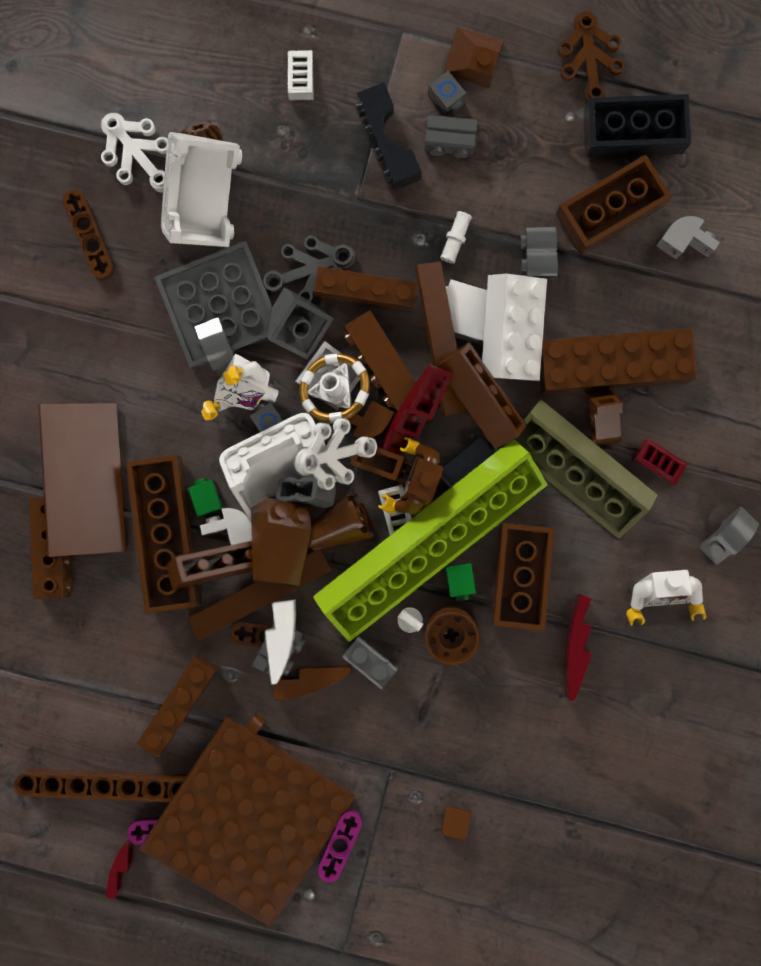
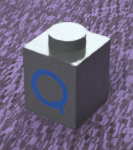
M446 71L428 86V97L444 116L447 117L451 113L457 114L465 106L466 92L449 71Z
M264 402L253 409L254 413L250 415L260 432L283 421L271 402L269 404Z

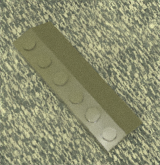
M540 400L524 418L523 421L527 426L519 437L514 440L529 452L545 479L618 539L650 511L658 495L543 400Z

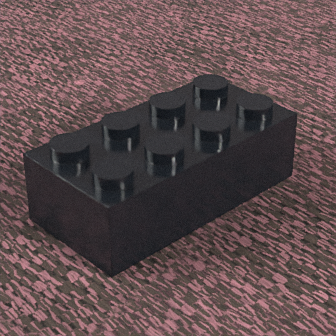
M689 94L589 98L584 108L586 157L684 154L691 144Z

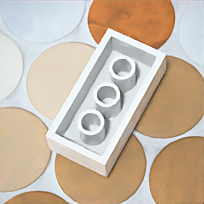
M513 274L488 275L482 361L494 378L540 381L547 279Z

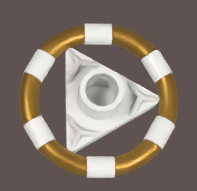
M338 353L325 355L313 362L305 371L300 381V400L306 412L321 422L334 423L338 418L349 419L357 414L365 405L369 396L370 380L365 367L354 357ZM343 363L333 372L324 374L320 382L309 389L315 373L320 368L326 365ZM348 365L353 368L361 381V389L353 405L351 404ZM309 395L346 410L330 414L323 413L315 407L309 399Z

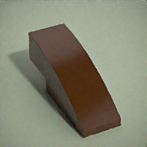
M377 448L375 455L371 458L360 457L356 454L353 455L350 465L404 486L414 464L412 460Z
M351 665L301 666L299 677H281L278 683L274 684V700L294 699L323 690L351 672Z

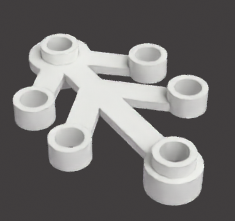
M109 113L104 116L101 122V128L107 135L106 150L101 154L104 164L109 167L117 164L118 157L115 152L117 139H119L123 144L121 169L117 171L116 175L119 182L123 185H129L133 181L131 170L134 157L150 176V184L154 190L163 192L165 171L157 170L141 150L158 151L160 154H166L167 146L164 149H160L159 145L163 142L167 143L168 139L165 137H159L156 140L133 139L126 133L142 132L145 136L153 135L156 128L150 119L146 118L140 122L125 121L118 113ZM117 122L115 127H109L110 123ZM145 125H151L149 130H143ZM108 155H113L111 161H106ZM124 173H128V174H129L128 178L125 179V180H122V179H121V176H122ZM158 176L163 177V180L160 183L155 182V179Z
M338 418L333 424L334 434L324 451L318 453L324 440L330 437L331 427L326 423H317L314 427L315 437L308 449H302L297 454L295 467L298 473L302 475L312 474L318 480V486L321 489L331 490L335 485V478L333 475L326 474L319 467L320 464L325 463L337 474L339 483L351 484L354 479L353 471L346 469L338 459L356 454L360 457L371 458L376 453L377 443L373 438L360 437L354 444L338 448L344 435L350 431L351 427L349 420Z

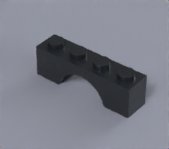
M385 82L358 92L355 108L359 118L364 117L366 122L364 130L368 140L373 139L376 147L373 148L376 160L378 162L382 161L385 169L382 170L386 183H391L395 191L421 180L422 171L413 149H403L393 145L384 134V126L394 111V104Z

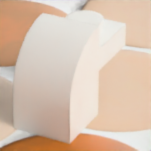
M224 508L222 509L224 519H221L220 516L205 519L206 524L200 525L202 535L205 536L227 530L231 545L252 541L251 521L246 513L237 509Z

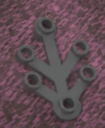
M313 235L307 236L304 240V246L307 251H319L329 257L319 260L296 250L291 244H285L281 248L282 257L287 261L296 260L305 266L284 274L270 271L264 276V286L269 292L277 293L282 290L283 285L309 276L304 289L298 295L309 294L310 299L308 301L312 303L317 267H333V269L339 270L348 269L355 262V253L347 245H338L334 248L318 241L317 237ZM310 240H314L316 242V245L314 247L307 246V243ZM286 249L293 250V254L290 256H286L284 252ZM342 254L348 257L344 262L338 259ZM272 280L279 282L276 287L270 286Z

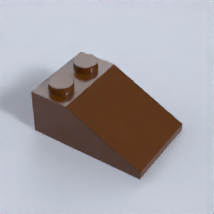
M266 498L251 507L253 581L298 587L311 534L310 506Z

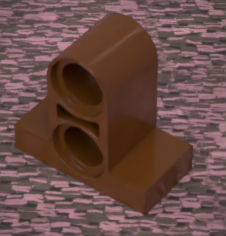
M610 389L586 392L585 400L589 405L593 442L597 446L621 442L620 413H623L622 402Z

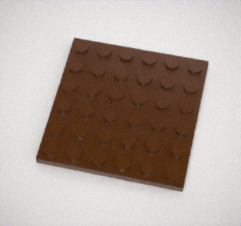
M226 716L140 847V851L271 927L336 828L340 817L347 811L355 799V796L342 786Z

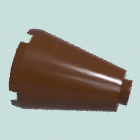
M354 491L347 493L311 522L308 548L311 547L316 551L367 540L375 536V533L370 532V529L374 528L370 515L363 502L357 503L355 498L359 496Z

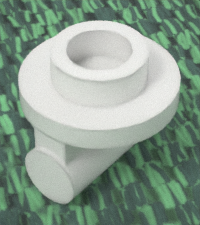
M405 608L397 617L399 627L405 632H419L423 626L422 615L415 608Z

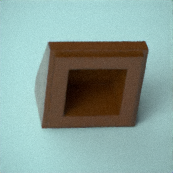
M446 805L440 829L441 835L466 841L471 811Z

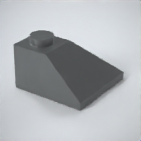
M284 287L271 310L267 339L309 360L334 318L304 297Z

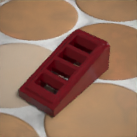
M648 438L642 441L632 459V462L674 486L678 483L688 465ZM650 449L653 453L647 461L644 458ZM659 454L661 455V458L655 466L652 463L654 462L656 456ZM665 460H670L666 469L662 471L661 467ZM675 463L678 465V468L672 477L669 475V472Z

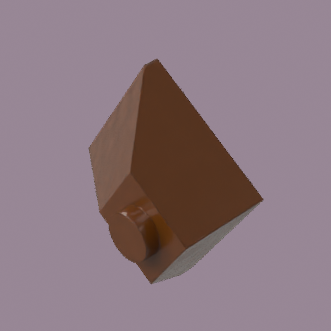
M457 27L444 73L449 71L454 78L490 88L504 40Z

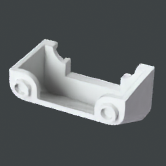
M169 133L161 228L170 243L229 247L230 239L234 237V226L230 224L227 218L231 172L242 161V150L239 149L240 146L238 144L182 133Z
M300 413L229 447L220 455V464L229 488L250 521L251 507L266 498L276 496L278 480L284 477L296 479L314 477L312 474L302 475L298 473L295 467L297 454L302 449H308L315 437V423L309 414ZM323 442V444H322V446H321V448H320V450H319L318 453H321V452L324 451V449H325V447H326V445H325L324 442ZM325 463L320 464L319 467L326 474L333 475L335 483L338 482L337 474Z

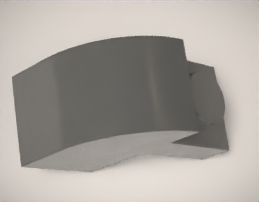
M217 317L195 326V329L212 370L219 376L224 373L235 353Z
M740 506L722 521L720 528L704 540L699 548L718 565L731 554L734 556L751 540L757 531L759 523Z

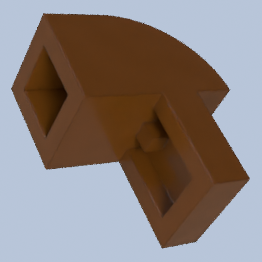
M372 400L363 418L355 414L347 419L351 425L350 430L352 427L356 428L353 438H378L386 431L394 417V412ZM339 407L337 412L345 411L346 409Z

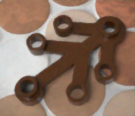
M581 12L575 17L573 33L567 40L560 42L557 53L561 58H568L572 53L574 45L582 37V49L570 64L563 66L560 77L565 82L572 81L576 71L585 61L589 87L585 92L584 101L587 103L589 98L595 97L592 95V91L598 92L600 95L598 97H605V90L599 85L596 60L606 67L613 76L622 74L625 63L619 58L612 59L593 43L594 37L605 45L608 52L615 53L621 46V38L618 35L610 36L599 28L598 20L593 13ZM582 21H587L590 25L585 26ZM615 41L617 46H611L609 42ZM567 47L569 51L563 52L561 48ZM613 65H619L621 69L615 70ZM570 70L572 75L567 76L564 71Z

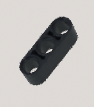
M483 434L444 467L438 482L439 486L446 492L502 447L499 446L495 449Z

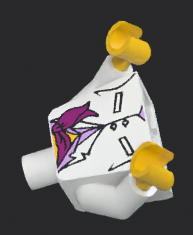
M235 354L218 380L214 403L206 401L203 404L201 413L206 421L213 420L218 415L217 410L222 411L229 407L253 410L260 400L274 404L278 396V390L268 386L269 372L263 369L257 362H250Z
M688 570L649 574L633 588L632 608L626 612L630 625L632 626L636 619H638L640 625L645 623L640 610L643 607L691 603L689 605V612L692 621H694L696 614H702L703 620H705L706 612L702 604V584L697 578L689 576Z

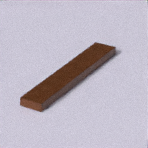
M441 261L414 266L432 363L435 367L446 356L457 350ZM448 384L440 401L442 416L467 412L468 410L465 405L456 397L455 391Z
M316 550L305 557L298 587L257 581L187 618L199 641L332 571L322 550Z

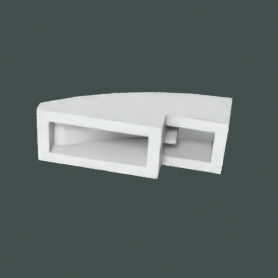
M295 600L274 602L272 604L275 628L265 631L272 684H277L280 680L292 651L296 629Z

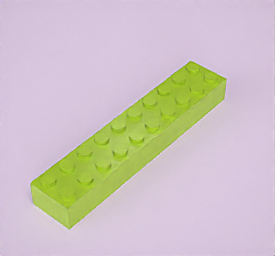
M513 439L324 587L313 598L324 615L350 642L548 484L529 452Z

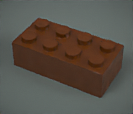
M644 155L562 203L556 212V216L580 255H583L663 208L672 196L648 157Z
M507 523L500 524L491 617L492 625L545 631L554 528Z

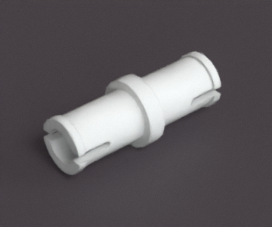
M461 211L457 212L452 229L446 235L448 239L440 256L441 260L455 264L460 246L466 240L464 236L472 219L471 215Z

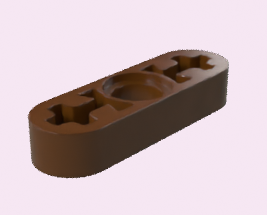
M242 621L232 627L231 638L239 645L262 647L264 642L261 640V632L264 629H271L273 625ZM245 626V631L254 632V627H258L256 642H252L254 636H246L244 640H241L240 635L236 634V631Z

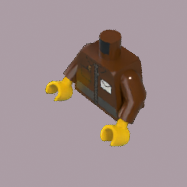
M405 437L404 439L408 440V445L405 449L400 448V450L417 456L400 500H395L386 494L383 495L381 498L385 499L386 502L378 507L389 514L395 511L417 514L421 509H425L432 501L444 469L443 466L439 465L440 454L437 450L420 444L414 439Z

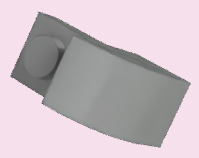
M686 216L676 220L663 234L656 246L677 259L688 245L708 257L715 251L720 242L709 231L699 229L705 220L695 216Z

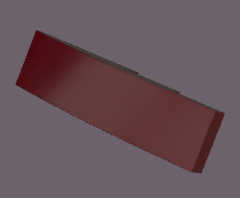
M428 365L403 401L380 445L383 450L405 456L406 453L400 450V448L405 449L408 445V440L404 438L413 439L414 437L418 439L426 420H432L453 376L451 372Z
M577 594L570 617L564 658L565 696L574 702L592 657V653L583 650L592 628L591 625L583 623L592 598Z

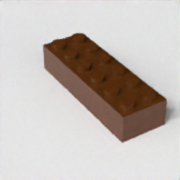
M692 328L542 341L540 368L542 394L689 383L697 378Z
M170 455L127 461L126 466L145 614L200 606L199 585L173 590L166 567L175 557L194 553L182 457Z

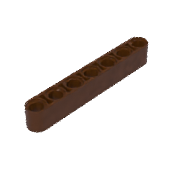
M33 768L17 776L14 781V789L17 794L23 797L170 802L177 792L176 783H183L187 775ZM26 777L33 780V788L26 785ZM51 778H55L59 782V789L52 787L50 784ZM76 779H81L84 782V790L77 788L75 784ZM101 780L109 782V791L102 789ZM126 781H132L135 784L136 790L134 792L126 788ZM151 782L159 783L162 789L161 792H154L151 789Z

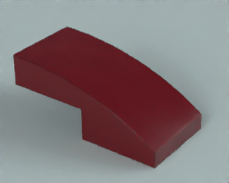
M129 839L121 847L111 867L106 888V898L118 897L122 891L123 872H128L133 865V843Z

